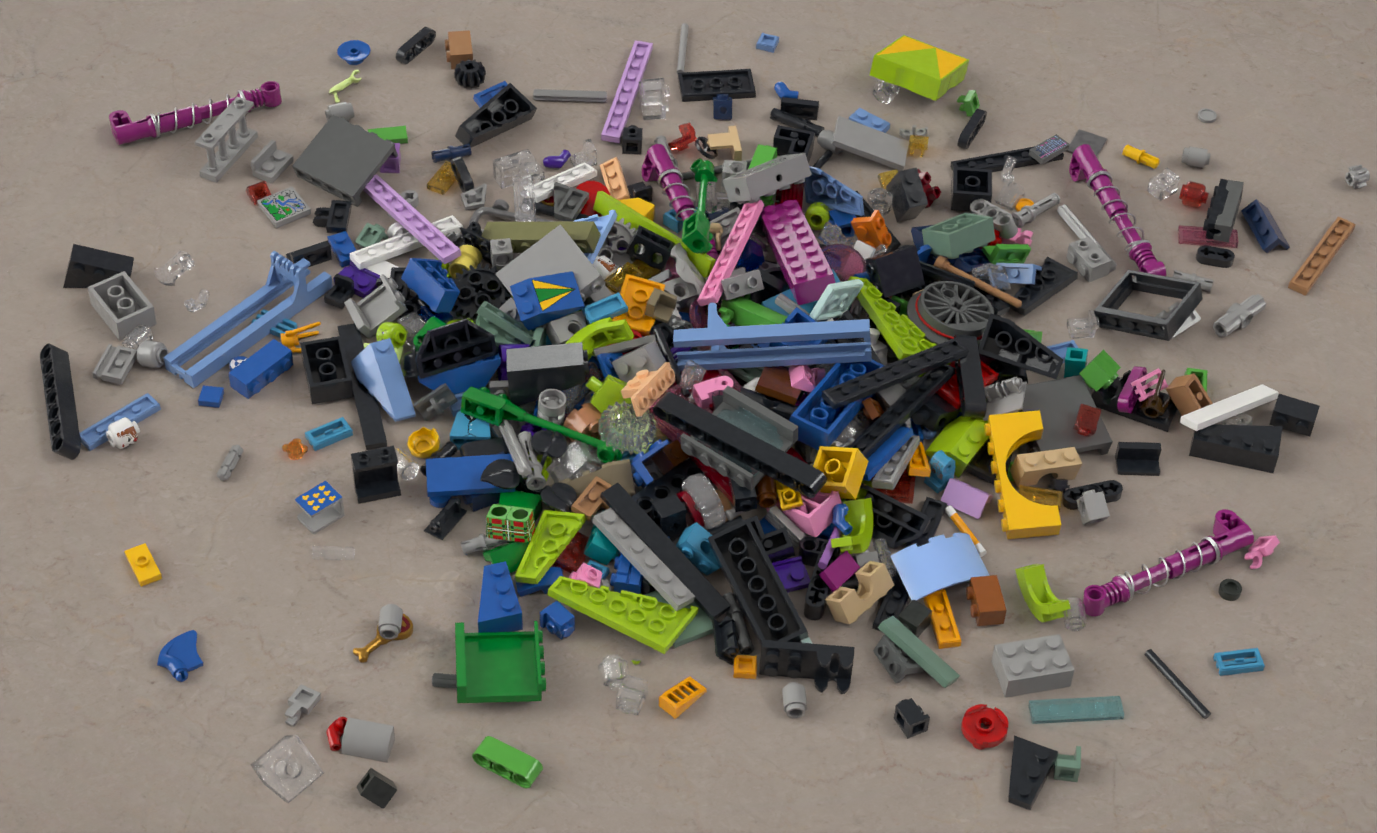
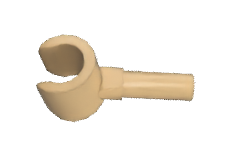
M712 222L710 232L716 234V249L720 251L723 228L719 223Z

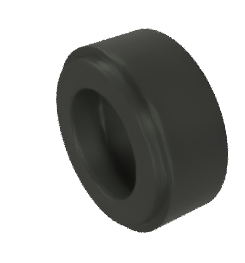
M1225 579L1220 583L1218 592L1223 599L1235 601L1241 595L1242 586L1234 579Z

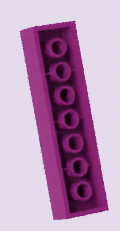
M787 200L782 204L766 206L760 214L762 228L797 305L819 300L828 284L835 283L834 274L797 200Z

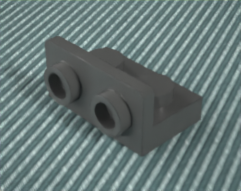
M886 635L882 636L873 650L895 683H900L906 674H917L924 671L921 666Z

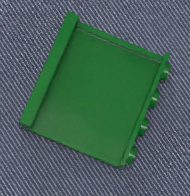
M534 621V631L465 633L464 622L455 623L457 703L542 701V692L546 691V677H541V675H545V661H540V659H544V646H539V644H543V631L538 630V621Z

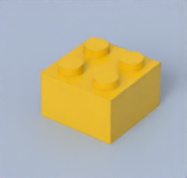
M819 447L813 467L823 472L827 477V482L820 490L821 493L831 494V491H838L841 499L856 500L869 462L858 448Z

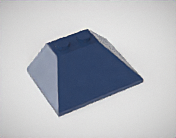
M932 225L912 227V238L917 251L920 250L919 247L924 246L922 229ZM979 247L974 248L973 252L960 254L958 258L948 259L950 265L969 274L996 268V264H991ZM930 253L926 263L934 266L939 256H934Z

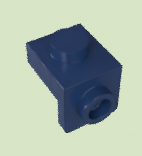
M717 94V97H713L714 119H732V98L728 97L727 94Z

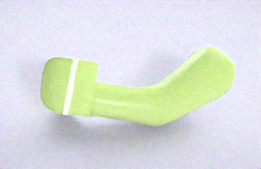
M354 70L348 79L330 89L329 94L334 95L336 103L340 102L337 95L338 92L352 83L360 82L362 78L354 77V75L360 72L359 70Z

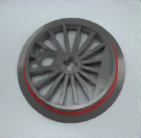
M938 281L929 284L922 291L913 295L907 305L908 318L925 333V339L936 345L954 339L955 335H969L977 337L979 348L991 313L994 314L991 303L983 294L970 286L953 281Z

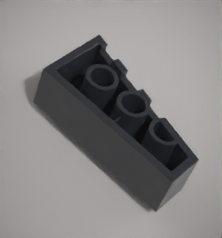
M509 83L459 126L455 137L464 145L469 143L472 148L531 120L537 108L518 89Z
M1213 424L1198 431L1194 430L1189 456L1274 473L1279 457L1283 426Z

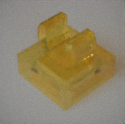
M910 135V155L913 156L914 150L919 149L921 151L920 157H923L925 150L928 149L929 137Z

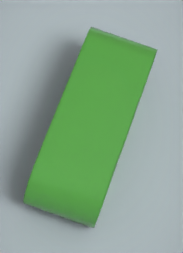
M491 736L485 737L472 754L473 760L478 765L523 788H530L543 770L542 764L534 757Z

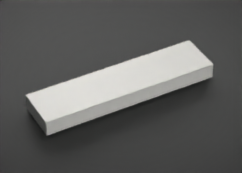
M584 162L525 188V195L538 203L554 196V182L574 187L596 177L597 170Z

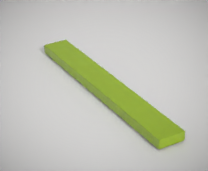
M603 191L597 192L593 210L603 216L609 215L610 210H615L618 215L617 221L619 222L623 218L624 225L630 222V229L636 228L637 230L640 225L674 242L675 245L681 242V246L686 250L689 260L695 265L704 278L709 277L716 259L706 253L692 252L678 236Z

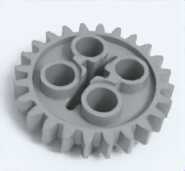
M616 218L609 231L616 234L613 236L607 235L598 253L599 257L605 255L616 265L617 270L615 274L617 276L619 275V270L626 273V266L633 268L632 262H637V259L632 258L626 253L636 228L630 229V222L624 225L623 218L619 222ZM625 247L626 250L620 251L618 248Z

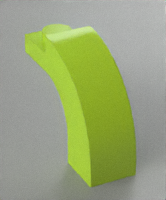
M608 317L585 326L565 344L582 342L583 350L588 352L589 362L594 349L632 340L634 334L626 319L612 321Z
M871 498L843 501L849 509L847 515H845V520L853 529L848 535L843 534L840 538L831 539L832 548L840 547L841 554L844 551H848L849 554L863 553L868 549L872 539Z
M1032 564L1015 569L1023 598L1031 613L1039 621L1047 622L1064 617L1063 611L1071 609L1069 600L1058 599L1051 591L1044 564Z

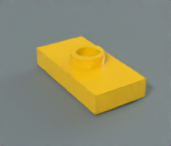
M146 543L124 551L141 587L162 579L161 573Z

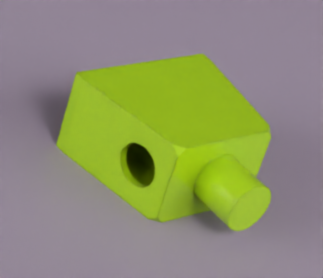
M607 375L603 382L592 376L585 385L594 392L591 397V403L615 425L620 415L625 413L632 404L631 398L623 399L621 390L627 383L611 375Z

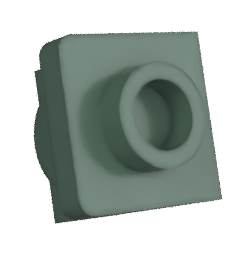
M367 222L355 243L365 248L379 243L382 239L387 240L389 237L382 226L379 224L372 225Z

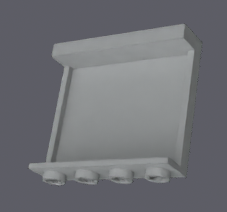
M561 224L495 273L511 295L510 286L528 278L573 271L583 302L591 294L601 290L602 286L606 284L602 276ZM546 323V324L541 325V326H539V327L546 328V330H547V327H548L549 323Z

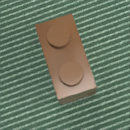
M470 30L448 32V39H445V49L449 50L446 51L447 62L451 63V70L455 69L456 64H460L461 60L467 61L469 59L473 61Z
M1195 373L1176 377L1166 388L1182 416L1213 404Z

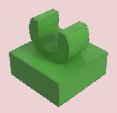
M969 90L966 96L961 95L957 100V103H964L961 104L959 110L966 111L967 116H972L980 106L976 90Z

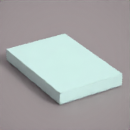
M860 279L828 284L809 316L815 321L840 317L841 313L850 308L864 283Z

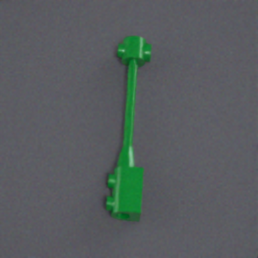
M699 158L690 167L691 171L695 174L696 183L700 185L698 210L683 221L682 242L692 252L705 254L713 247L710 243L713 234L710 232V222L705 213L707 186H713L718 178L714 175L715 167L713 163Z
M471 386L462 395L461 413L496 426H499L504 419L525 421L547 430L558 431L563 436L596 447L597 457L602 463L620 461L624 455L626 443L618 435L613 437L604 435L599 440L528 414L525 410L513 404L507 395H494L486 387L478 389Z

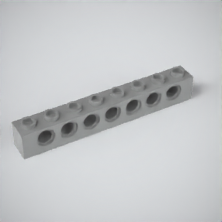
M681 277L662 283L665 284V292L677 296L676 308L678 311L681 308H690L698 303L699 296L697 295L696 286L685 282ZM582 311L551 321L547 327L546 334L552 345L565 344L574 335L569 331L577 333L589 325Z

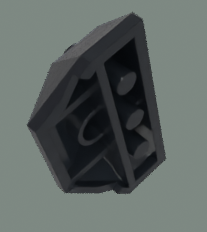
M463 319L428 330L415 357L419 378L423 379L497 355L498 352L492 333L468 319Z
M861 483L860 489L868 491L865 499L871 498L872 538L893 549L922 538L932 519L931 517Z

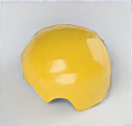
M423 426L408 437L407 446L413 456L425 459L431 457L433 452L439 450L440 438L435 428L431 430Z

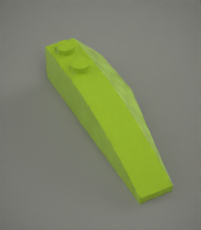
M961 415L945 426L925 451L926 455L932 458L936 452L944 451L948 457L955 460L954 475L959 478L989 439V436H985L984 424L988 423V420L984 421L983 418L963 417Z

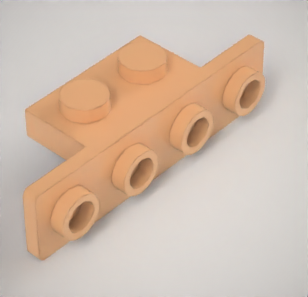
M665 362L657 371L641 370L637 372L636 376L628 381L627 385L621 390L623 399L631 398L636 417H641L675 382V373L671 368L670 362Z

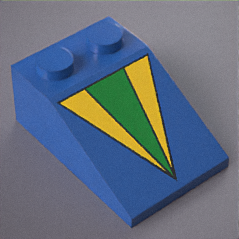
M573 271L528 278L510 286L521 322L528 331L585 308Z

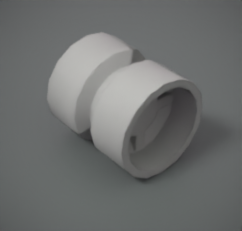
M557 389L542 391L538 400L537 417L562 426L565 419V394Z

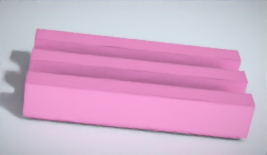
M1159 368L1131 383L1132 387L1136 386L1137 388L1134 390L1135 393H1139L1141 396L1138 398L1140 402L1154 395L1156 388L1148 393L1145 392V389L1158 383L1161 374ZM1157 374L1158 378L1142 386L1141 382ZM1165 379L1163 380L1161 390L1168 387Z

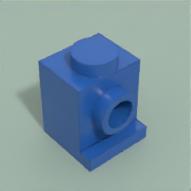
M555 601L540 611V626L542 628L547 627L551 634H555L562 640L564 637H569L575 631V616L560 602Z

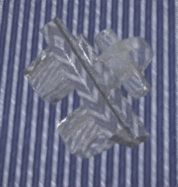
M829 221L824 224L822 231L817 236L824 245L830 246V250L838 255L841 260L846 258L855 244L851 237L846 238L842 234L839 226L832 225Z

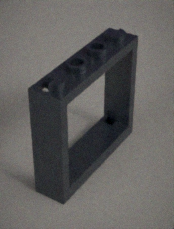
M1128 270L1094 310L1096 325L1101 328L1170 341L1203 300L1201 284L1199 282ZM1133 290L1183 299L1167 319L1117 310Z

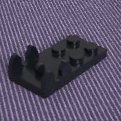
M1130 370L1125 372L1123 377H1117L1106 389L1101 387L1097 392L1093 391L1091 397L1097 408L1166 432L1169 431L1178 412L1176 405L1171 401L1165 409L1163 416L1159 415L1156 418L1146 416L1141 410L1142 401L1140 402L1139 399L1131 413L1119 412L1117 406L1118 398L1131 373ZM1147 388V393L1152 391L1153 389ZM1159 393L1158 397L1162 400V404L1168 399L1169 394Z
M762 640L759 675L814 679L815 687L821 693L827 689L829 681H835L840 694H845L851 684L855 647Z

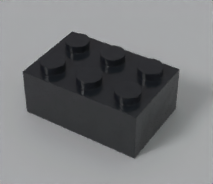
M342 336L300 342L302 361L312 404L353 398L352 378Z

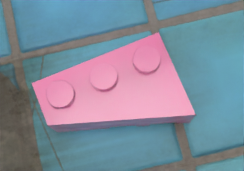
M819 491L814 498L801 494L803 506L782 511L778 497L775 506L802 532L815 538L832 523L834 506L842 504L838 491H831V494Z

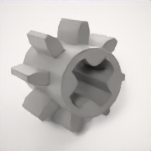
M1361 164L1349 167L1350 172H1347L1345 175L1347 184L1353 186V189L1367 186L1366 181L1370 179L1368 169L1362 168Z

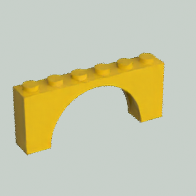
M1040 410L989 415L988 423L984 424L985 436H989L990 442H988V453L993 456L991 471L992 474H996L997 479L994 481L995 492L999 493L1000 499H998V510L1003 513L1004 518L1001 519L1002 532H1006L1007 539L1059 535L1061 520L1058 505H1042L1026 499L1014 489L1006 473V461L1018 447L1030 441L1041 439L1043 424Z

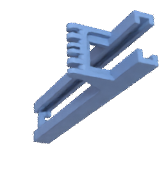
M273 251L270 255L271 267L266 285L163 357L166 369L174 375L179 374V378L184 379V382L192 388L197 387L226 366L232 358L241 355L270 334V328H276V324L282 323V320L285 318H292L333 287L331 275L324 271L306 284V276L310 274V270L307 269L311 265L310 262L302 258L293 264L289 259ZM294 285L293 294L188 370L185 371L180 367Z
M710 303L708 305V328L674 330L673 335L674 348L711 346V350L677 352V366L680 371L872 361L869 319L727 327L718 315L716 303ZM846 338H864L865 341L856 343L745 349H727L725 347V345L754 344Z

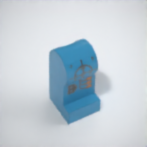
M942 450L932 456L930 460V477H925L924 483L937 494L946 488L949 479L954 478L955 460L948 457Z

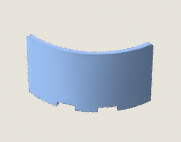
M954 533L953 537L945 538L944 534L929 538V543L917 547L915 543L890 556L911 600L918 601L941 589L970 581L971 577L990 576L970 535L966 533Z

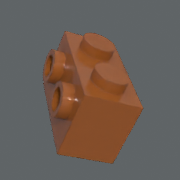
M997 575L971 577L969 586L966 587L967 600H971V616L976 619L977 626L1004 624L1007 610Z

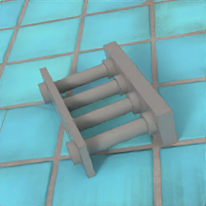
M236 97L195 141V145L206 149L208 162L199 171L200 177L217 183L258 138L257 131L247 128L245 116L254 106V102ZM239 122V128L236 131L235 125ZM228 134L229 139L225 143V136ZM218 145V151L214 153V148Z

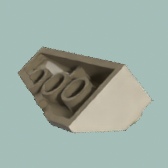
M629 459L608 462L601 465L602 469L592 473L588 470L582 472L583 476L574 480L567 478L560 481L575 489L577 499L596 476L612 486L619 483L631 497L635 495Z

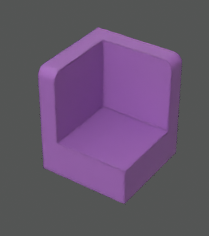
M394 143L398 156L390 155L381 166L380 173H400V143Z

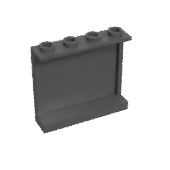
M332 115L292 167L297 177L344 201H351L352 205L358 207L362 202L359 194L390 155L397 157L398 154L395 144L390 140H383L374 132L369 133L361 126L349 123L343 117L339 118Z
M1081 375L1026 385L1023 409L1018 412L1040 410L1043 424L1041 439L1027 443L1030 453L1075 447L1077 453L1097 449L1099 455L1108 454L1113 441Z

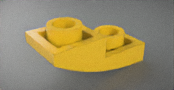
M776 481L782 511L803 506L801 493Z

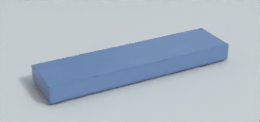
M147 393L80 432L81 443L91 451L108 441L106 432L108 431L109 424L125 417L131 422L139 423L161 410L160 404Z

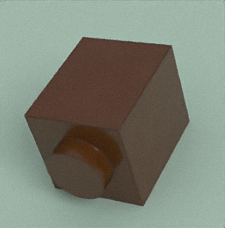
M675 440L661 449L651 459L660 472L665 475L688 459L689 455L681 449L679 441Z

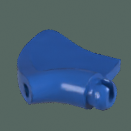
M191 630L178 635L170 640L160 651L157 666L168 669L178 682H183L188 678L187 672L203 666V661L196 649L197 632Z

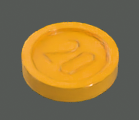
M1021 198L1016 201L1015 209L1019 212L1022 207L1032 206L1034 202L1027 198Z

